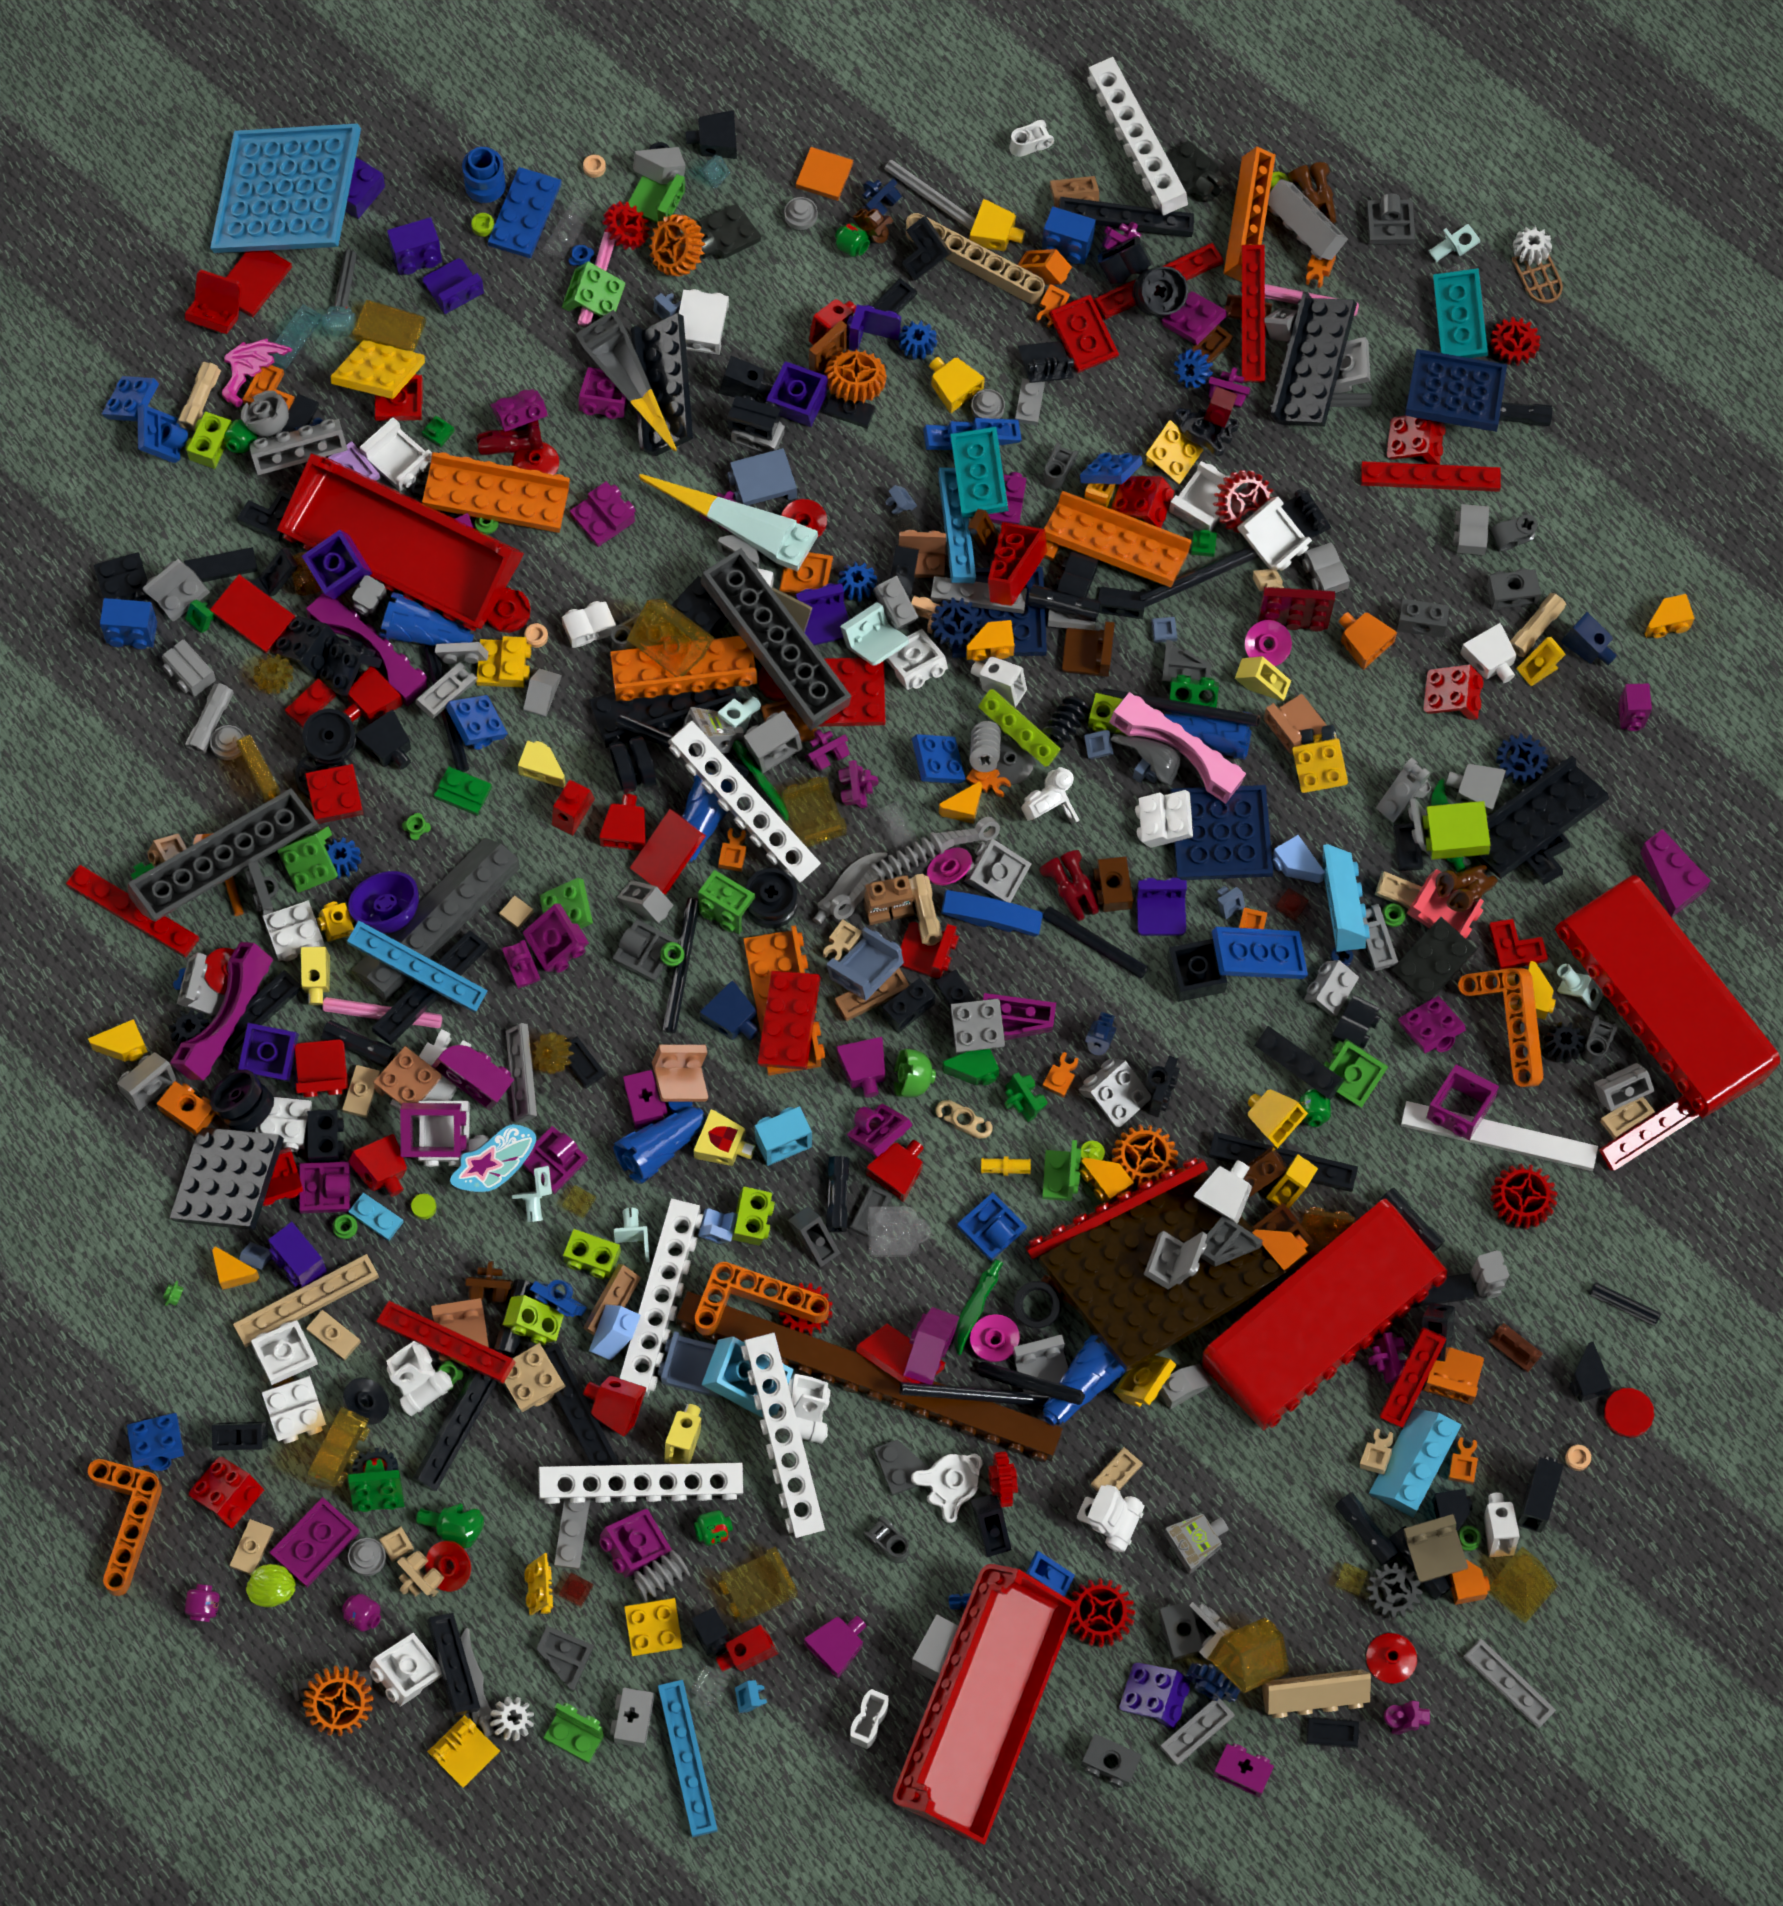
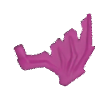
M268 339L249 344L243 342L224 356V362L231 365L232 377L222 390V397L227 402L240 407L243 400L236 394L240 386L246 381L245 375L254 377L255 374L261 372V367L266 368L273 364L274 357L269 354L278 353L284 356L291 352L292 349L269 342Z

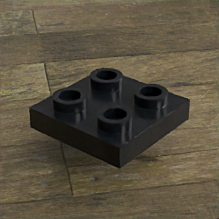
M1169 1056L1165 1067L1155 1066L1148 1072L1146 1086L1150 1092L1154 1093L1149 1113L1152 1116L1159 1117L1161 1110L1164 1112L1167 1110L1172 1090L1176 1086L1180 1068L1176 1067L1178 1058ZM1160 1077L1162 1079L1160 1084H1156L1152 1081V1078Z

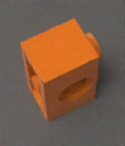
M174 1081L157 1102V1106L160 1112L196 1136L202 1128H207L215 1118L216 1113L213 1111L208 1098L204 1096L199 1098L194 1094L195 1091L185 1083L180 1085ZM187 1104L194 1105L193 1109L190 1111L182 1110L183 1107Z

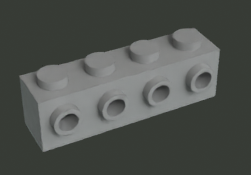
M1280 179L1270 192L1268 200L1269 211L1275 216L1281 217L1284 220L1283 225L1289 230L1295 231L1298 234L1297 239L1304 245H1308L1312 249L1310 252L1316 258L1332 260L1348 238L1292 182Z
M327 419L315 426H302L297 431L290 433L281 432L275 437L268 439L259 438L249 444L257 475L308 462L311 453L326 457L348 450L339 419Z

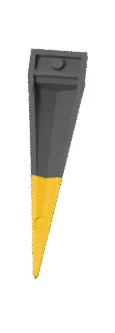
M612 310L575 335L593 362L671 449L676 451V446L628 331L616 312Z

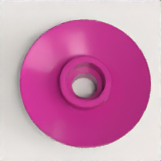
M1260 621L1253 625L1246 635L1245 650L1249 658L1263 656L1272 665L1277 666L1284 662L1291 652V635L1287 628L1277 621ZM1270 639L1273 642V646L1265 648V640Z
M963 848L945 850L943 854H938L930 862L927 876L936 885L954 883L969 871L972 857Z
M998 1314L988 1315L980 1319L974 1325L970 1334V1343L975 1354L989 1362L1006 1360L1013 1355V1348L1019 1346L1020 1334L1016 1324L1010 1318ZM995 1338L1000 1340V1343L996 1345L991 1342Z

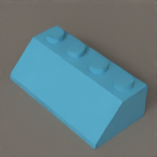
M1329 844L1323 845L1322 869L1325 871L1324 881L1336 951L1364 949L1366 939H1370L1368 924L1364 925L1363 918H1366L1365 904H1360L1359 897H1362L1361 882H1356L1355 877L1359 876L1358 864L1353 862L1350 852Z
M1413 1408L1392 1448V1455L1385 1474L1378 1475L1369 1495L1414 1518L1461 1424L1440 1413Z

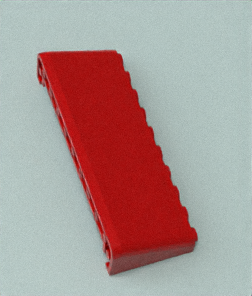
M311 453L277 529L284 533L283 538L293 543H296L297 540L304 543L303 548L311 550L337 531L342 530L350 535L373 574L370 577L384 582L385 588L395 592L398 589L404 592L403 597L415 602L416 599L423 601L422 606L427 609L443 611L442 616L452 621H456V619L464 621L463 626L473 631H476L477 628L482 629L524 555L522 551L353 469Z
M1631 875L1558 923L1554 929L1559 938L1571 950L1573 956L1586 969L1588 975L1600 987L1604 996L1611 1001L1618 1014L1625 1019L1633 1033L1639 1037L1646 1046L1647 1051L1653 1055L1661 1065L1662 1070L1668 1074L1677 1089L1686 1097L1693 1110L1702 1119L1765 1082L1779 1066L1780 1056L1777 1050L1638 876Z
M1385 1198L1209 1344L1203 1352V1368L1263 1431L1269 1426L1273 1428L1280 1422L1281 1416L1286 1411L1292 1412L1300 1404L1299 1400L1305 1395L1311 1396L1318 1389L1319 1383L1324 1379L1326 1381L1330 1380L1337 1373L1339 1366L1343 1363L1345 1365L1350 1363L1355 1358V1353L1359 1349L1369 1347L1379 1332L1381 1334L1385 1333L1392 1326V1321L1397 1317H1404L1410 1311L1412 1304L1416 1301L1418 1303L1423 1301L1428 1296V1291L1432 1287L1442 1285L1447 1279V1269L1397 1209Z
M987 1564L981 1569L893 1792L895 1804L975 1843L985 1845L1077 1604L1020 1569L996 1564Z

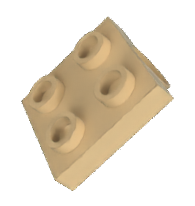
M540 1343L513 1358L516 1363L504 1382L521 1412L526 1411L532 1406L536 1407L548 1402L554 1396V1393L565 1387Z

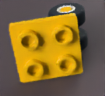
M1333 725L1323 726L1322 734L1314 735L1311 728L1302 730V745L1294 746L1292 749L1302 793L1348 784L1340 740Z

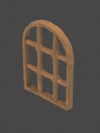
M1550 255L1547 258L1548 264L1543 265L1541 262L1537 265L1538 267L1532 269L1528 261L1525 260L1524 263L1527 268L1523 272H1521L1516 261L1520 259V256L1512 257V261L1524 284L1525 291L1533 300L1546 304L1552 303L1560 297L1563 285ZM1552 267L1557 278L1556 280H1549L1545 271L1546 268ZM1538 270L1542 271L1546 280L1545 283L1540 285L1534 276L1535 271ZM1530 274L1534 287H1528L1523 275ZM1559 282L1560 291L1556 295L1553 284ZM1549 286L1554 298L1546 300L1541 291L1542 287ZM1537 289L1541 299L1535 297L1531 291Z

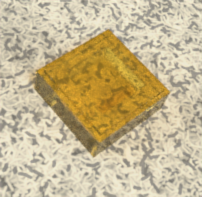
M574 1185L562 1207L584 1219L595 1202L596 1196Z
M1344 1562L1335 1587L1359 1597L1368 1572Z

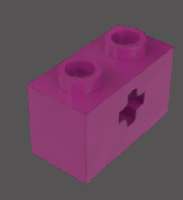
M1649 683L1625 685L1618 702L1621 729L1638 731L1645 727L1652 711Z
M652 1070L624 1076V1086L635 1129L646 1127L650 1124L654 1125L663 1120V1114H667L665 1102L659 1100L656 1078L653 1077ZM643 1096H647L649 1102H645Z
M1233 1743L1231 1746L1227 1744L1213 1776L1260 1798L1274 1765L1270 1764V1760L1262 1755L1257 1754L1255 1757L1246 1753L1247 1749L1241 1745ZM1244 1763L1249 1765V1771H1246L1245 1774L1240 1772Z

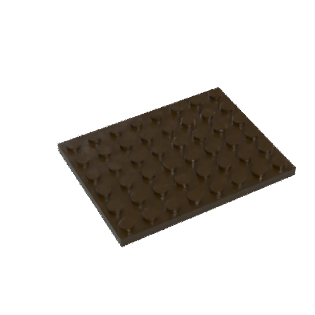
M1206 1172L1087 1232L1080 1233L1039 1257L1040 1265L1126 1372L1287 1277L1288 1271L1282 1269L1263 1245L1257 1250L1215 1267L1199 1258V1269L1192 1277L1189 1276L1181 1284H1176L1170 1289L1163 1287L1144 1275L1159 1233L1165 1231L1185 1243L1201 1232L1208 1234L1221 1219V1214L1200 1203L1194 1197L1195 1193L1209 1178ZM1241 1216L1237 1224L1252 1233L1254 1230Z

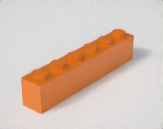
M1257 146L1242 157L1224 267V275L1242 282V245H1262L1275 162V154Z

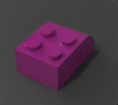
M455 1045L447 1048L432 1064V1067L444 1078L489 1111L496 1105L514 1081L510 1077L511 1073L502 1066L497 1067L491 1062L492 1059L482 1051L478 1053L465 1045Z

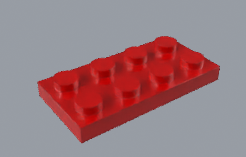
M771 971L757 1063L759 1066L807 1070L821 978L819 974Z

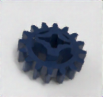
M952 597L949 604L943 600L942 607L936 606L935 613H932L931 620L933 622L931 623V629L936 630L934 632L935 638L941 637L940 644L947 641L949 642V648H952L953 644H957V647L961 649L962 643L968 645L971 639L980 632L982 626L979 624H981L982 617L977 616L978 608L971 609L972 602H969L967 605L964 604V598L956 602L955 598ZM945 613H950L948 616H944L943 619H941ZM971 627L970 631L963 635V632Z
M1522 733L1519 734L1518 739L1511 735L1509 742L1503 740L1501 747L1498 748L1497 755L1499 756L1496 758V763L1500 764L1498 769L1506 770L1504 778L1507 779L1511 776L1512 783L1514 784L1517 779L1521 780L1522 785H1525L1526 779L1534 783L1535 776L1540 778L1548 765L1545 763L1548 760V755L1544 754L1546 747L1538 746L1540 743L1539 739L1535 742L1531 741L1532 735H1529L1527 739L1523 738ZM1511 750V756L1507 759V753ZM1537 759V765L1533 768V762Z
M1197 1662L1196 1664L1192 1663L1186 1674V1677L1189 1678L1188 1681L1194 1683L1195 1690L1213 1701L1221 1699L1222 1701L1235 1702L1241 1690L1237 1683L1232 1682L1233 1679L1229 1673L1213 1664L1208 1666L1203 1664L1202 1666Z

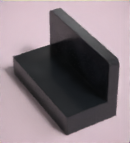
M1100 587L1098 601H1101L1099 613L1143 619L1145 601H1140L1139 596L1144 592Z

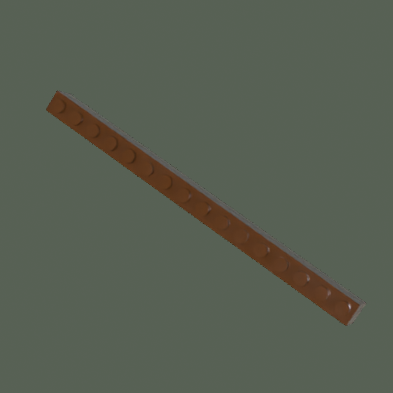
M687 1291L677 1316V1325L680 1326L681 1330L691 1334L694 1331L698 1332L695 1326V1314L702 1296ZM708 1299L712 1303H717L716 1301ZM727 1305L716 1331L708 1336L703 1335L705 1339L712 1342L729 1337H735L744 1342L746 1339L775 1333L782 1363L797 1368L796 1371L802 1375L810 1376L813 1374L819 1376L820 1380L830 1385H833L834 1382L841 1384L848 1392L857 1393L860 1391L867 1394V1398L876 1402H881L882 1399L890 1402V1406L903 1411L906 1408L912 1410L914 1415L919 1418L928 1419V1417L938 1420L937 1423L944 1427L951 1428L953 1425L961 1428V1432L966 1435L975 1436L977 1434L985 1437L984 1440L990 1444L998 1445L1002 1443L1015 1453L1022 1454L1024 1451L1032 1454V1458L1040 1462H1046V1460L1052 1462L1062 1435L1063 1428L1059 1426H1052L1045 1421L993 1402L900 1395L899 1387L901 1382L862 1355ZM704 1317L700 1320V1323L705 1326L713 1322L709 1317ZM934 1381L933 1384H932V1385H942V1386H946V1385H943V1384L938 1383V1382H935V1381Z

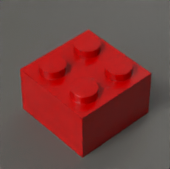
M353 764L306 773L314 818L318 824L364 815Z

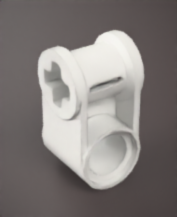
M1038 120L1027 126L1015 129L1011 135L1009 149L1013 155L1021 157L1049 148L1054 143V138L1049 135L1045 121Z

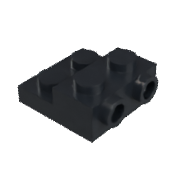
M139 552L94 565L103 599L144 601L149 597L142 589L148 580Z

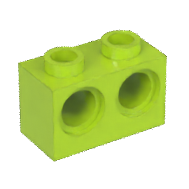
M205 411L202 419L199 418L196 423V432L193 438H189L186 444L189 460L215 469L226 447L224 436L231 424V420ZM212 428H216V429H217V430L214 431V432H209V430L212 429ZM201 448H208L206 451H199Z
M1096 693L1088 727L1096 732L1108 730L1111 733L1128 736L1109 723L1113 712L1123 699ZM1100 712H1104V713H1106L1108 716L1105 717V718H1102V717L1098 716L1097 714L1100 713Z
M749 1187L742 1188L739 1194L736 1209L737 1219L731 1240L760 1246L763 1239L768 1238L770 1225L766 1224L767 1218L772 1216L775 1202L771 1201V1192ZM758 1201L762 1209H754L750 1202ZM753 1224L757 1228V1232H749L746 1225Z
M573 1229L564 1251L563 1259L564 1263H567L566 1266L570 1269L590 1271V1275L599 1279L604 1277L611 1278L620 1256L621 1248L619 1244ZM577 1248L586 1250V1253L582 1256L573 1254ZM600 1256L609 1258L606 1264L596 1262Z
M526 1295L511 1297L503 1325L511 1328L513 1334L519 1336L526 1335L531 1337L532 1342L545 1345L547 1342L557 1340L564 1315L548 1305Z

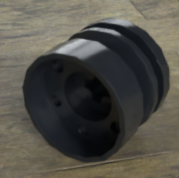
M1172 267L1151 268L1143 271L1136 278L1132 288V297L1139 310L1149 316L1169 315L1177 312L1184 306L1188 297V285L1185 277ZM1156 288H1160L1158 296L1154 295Z

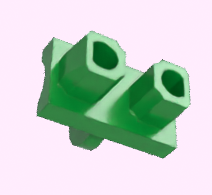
M1018 1072L1012 1075V1080L1005 1085L1007 1089L1005 1094L1009 1098L1004 1103L1007 1109L1014 1107L1017 1113L1021 1112L1027 1122L1033 1120L1048 1104L1044 1095L1038 1094L1033 1096L1031 1090L1035 1087V1081L1031 1075L1021 1076Z

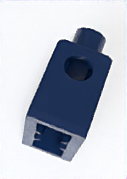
M1588 612L1581 617L1560 641L1590 664L1598 657L1606 665H1609L1617 656L1616 653L1607 647L1613 640V637Z
M731 981L700 1011V1020L731 1040H734L740 1033L749 1040H752L760 1031L752 1023L756 1018L755 1008L734 981Z

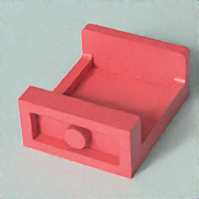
M1435 869L1426 879L1408 909L1407 914L1428 928H1431L1442 917L1464 938H1467L1472 930L1469 927L1471 922L1477 921L1483 912V909L1480 907L1484 900L1480 898L1477 901H1473L1471 907L1463 912L1450 909L1447 906V900L1452 894L1445 898H1441L1438 895L1436 877L1441 871Z

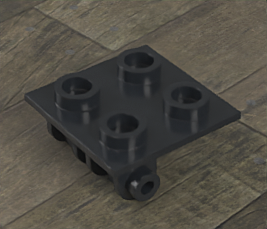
M1062 341L1018 346L1029 383L1074 378L1071 367L1074 366V360L1066 355Z
M1303 489L1297 490L1294 493L1296 497L1284 502L1281 506L1305 537L1313 538L1331 529L1330 524L1308 491H1303Z

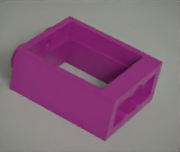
M1455 1065L1431 1102L1426 1119L1470 1141L1495 1101L1499 1086ZM1452 1088L1483 1103L1472 1122L1441 1107Z
M402 1103L400 1108L401 1157H461L462 1150H466L467 1136L462 1135V1126H466V1111H462V1103ZM412 1115L454 1116V1147H413Z

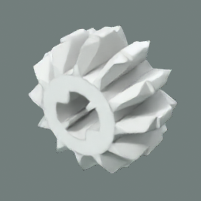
M1536 226L1532 230L1526 227L1523 232L1519 231L1516 235V239L1513 242L1515 256H1520V263L1526 260L1529 266L1532 262L1539 265L1542 260L1546 261L1551 252V238L1545 235L1544 229L1539 232Z
M506 1697L504 1703L500 1701L496 1703L498 1710H493L490 1713L492 1717L497 1718L491 1721L490 1725H498L499 1729L495 1731V1734L499 1735L504 1732L503 1740L505 1741L509 1740L510 1736H512L514 1741H518L520 1735L525 1737L529 1734L526 1728H531L534 1725L532 1721L527 1720L533 1717L534 1713H526L525 1709L529 1707V1704L525 1703L520 1706L521 1698L519 1697L514 1702H512L510 1697ZM511 1715L516 1717L517 1721L513 1723L508 1721L507 1717Z

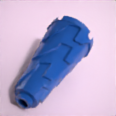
M394 592L391 598L396 599V602L389 601L381 629L387 632H380L379 634L380 638L387 640L393 639L432 646L447 643H469L474 638V634L470 633L471 630L464 627L463 624L445 618Z
M1175 712L1164 715L1173 723L1181 725L1190 735L1201 739L1203 744L1210 749L1236 759L1245 760V757H1247L1252 731L1250 727H1247L1248 725Z
M695 775L693 779L694 783L682 817L706 836L688 863L696 860L707 839L713 834L719 822L727 814L718 804L719 798L714 793H708L701 785L703 780L698 775ZM723 780L721 782V789L729 793L732 790V784L727 780Z
M689 1107L679 1113H673L654 1125L650 1124L616 1141L613 1146L615 1156L624 1171L627 1169L633 1171L629 1177L634 1182L642 1184L656 1174L661 1166L675 1156L674 1153L691 1141V1137L704 1127L706 1116L699 1107Z
M1091 1335L1084 1342V1346L1075 1356L1067 1372L1059 1382V1384L1082 1390L1085 1394V1399L1081 1405H1076L1050 1397L1043 1406V1419L1048 1424L1054 1426L1055 1424L1061 1425L1062 1422L1065 1423L1083 1405L1089 1403L1100 1391L1106 1389L1125 1373L1123 1367L1101 1341L1100 1344L1096 1342L1098 1336Z

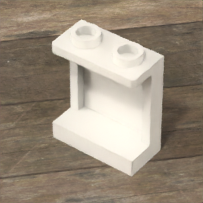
M696 289L683 290L679 314L684 316L686 350L720 355L721 338L726 313L729 309V296H724L721 293H704Z
M393 417L360 446L361 453L372 466L400 492L405 487H411L418 475L430 469L432 452L430 450H423L400 429V423Z
M1201 461L1198 464L1196 473L1180 495H1175L1172 499L1169 512L1200 531H1212L1221 516L1215 514L1219 507L1213 505L1214 502H1218V498L1213 494L1220 493L1221 490L1217 485H1225L1223 478H1230V476H1225L1213 465L1205 464ZM1239 486L1234 490L1235 492L1239 491Z
M1274 497L1240 524L1237 529L1269 569H1279L1282 571L1292 563L1290 561L1295 555L1300 556L1309 548L1307 544L1312 540L1301 533L1281 506L1284 503L1281 499Z
M419 1101V1103H462V1111H466V1126H462V1135L467 1136L466 1150H462L461 1156L464 1153H468L470 1103L468 1101ZM420 1115L419 1147H454V1116ZM418 1157V1161L424 1162V1166L428 1167L439 1166V1162H449L448 1166L452 1167L461 1166V1157Z

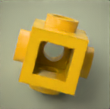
M331 902L324 905V909L321 910L317 918V923L320 931H324L327 942L350 936L354 930L352 925L354 919L346 904Z

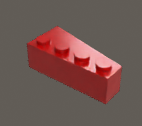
M1002 522L1001 533L998 536V546L994 552L995 558L992 561L988 577L990 602L1008 606L1014 604L1047 553L1045 529Z

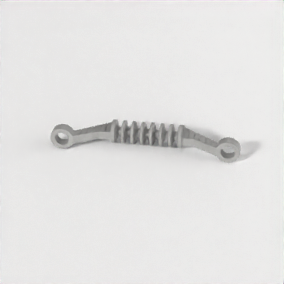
M985 817L979 820L973 829L941 833L931 832L929 834L930 842L925 837H922V846L916 841L913 842V851L909 846H905L906 855L898 850L896 851L898 859L888 855L889 864L881 859V868L876 864L870 865L869 870L849 896L839 895L832 900L829 906L831 913L839 920L848 918L864 898L866 884L884 881L885 876L888 879H893L892 872H895L900 877L902 876L901 868L906 872L910 871L909 863L915 868L919 866L918 858L923 863L927 862L926 854L931 859H934V850L939 854H943L949 847L960 843L986 842L992 838L994 839L999 834V824L994 818ZM991 826L987 832H984L987 827ZM846 904L842 910H839L840 906Z

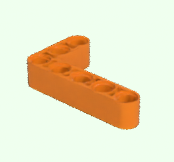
M1508 968L1463 975L1458 982L1459 991L1465 996L1503 993L1514 1082L1520 1087L1538 1086L1543 1080V1067L1533 980L1529 970L1525 968ZM1516 974L1519 975V982H1518V984H1516V982H1515V976H1516ZM1494 977L1497 978V986H1496V987H1494V985H1493V979H1494ZM1473 980L1476 984L1474 990L1471 987V983ZM1519 998L1522 1000L1521 1008L1518 1007ZM1522 1022L1525 1025V1030L1523 1033L1520 1029V1025ZM1524 1047L1528 1050L1526 1057L1523 1054ZM1527 1071L1530 1072V1080H1529V1081L1526 1079V1072H1527Z
M720 1262L714 1266L695 1314L696 1330L702 1335L708 1336L713 1334L719 1325L730 1294L813 1323H822L827 1319L829 1303L820 1294L728 1262ZM721 1272L730 1274L727 1280H720L717 1276ZM745 1280H750L754 1283L748 1289L743 1288L740 1284ZM772 1288L777 1291V1294L769 1297L764 1292ZM716 1294L721 1296L722 1299L717 1303H712L708 1300L709 1297ZM790 1297H798L801 1301L797 1305H791L788 1299ZM814 1305H821L824 1311L814 1313L811 1308ZM704 1317H709L713 1322L705 1326L700 1323V1320Z
M97 1459L91 1462L88 1467V1475L92 1482L98 1487L131 1495L103 1578L104 1585L109 1593L114 1596H121L130 1587L162 1492V1486L157 1476L151 1472ZM99 1469L107 1470L104 1477H95V1473ZM122 1476H131V1480L127 1484H119ZM147 1482L155 1483V1487L151 1491L143 1490V1486ZM141 1505L147 1506L144 1514H135L137 1507ZM130 1530H139V1534L136 1538H127V1534ZM122 1554H131L128 1562H118ZM120 1577L123 1579L119 1587L110 1586L114 1578Z

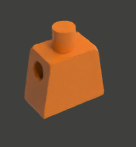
M1347 612L1338 621L1346 629L1342 635V644L1363 670L1395 642L1397 632L1369 613H1364L1356 620Z

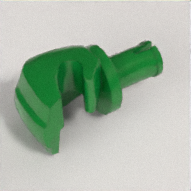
M463 1504L445 1507L441 1513L421 1508L416 1520L419 1525L437 1528L438 1536L442 1537L444 1541L456 1542L463 1548L471 1547L484 1527V1517L480 1510L471 1509L464 1512Z

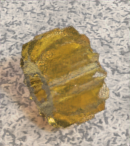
M267 654V660L259 658V665L254 666V673L256 674L253 676L254 681L258 683V688L260 690L266 688L268 694L273 689L276 690V693L280 694L281 687L288 690V682H293L294 679L292 675L294 670L289 665V660L287 658L281 660L279 654L274 658Z
M550 1032L548 1035L542 1034L540 1041L533 1043L537 1048L531 1052L533 1055H536L533 1063L539 1064V1070L555 1074L557 1071H564L565 1065L571 1064L568 1056L574 1053L568 1050L572 1043L565 1042L566 1036Z

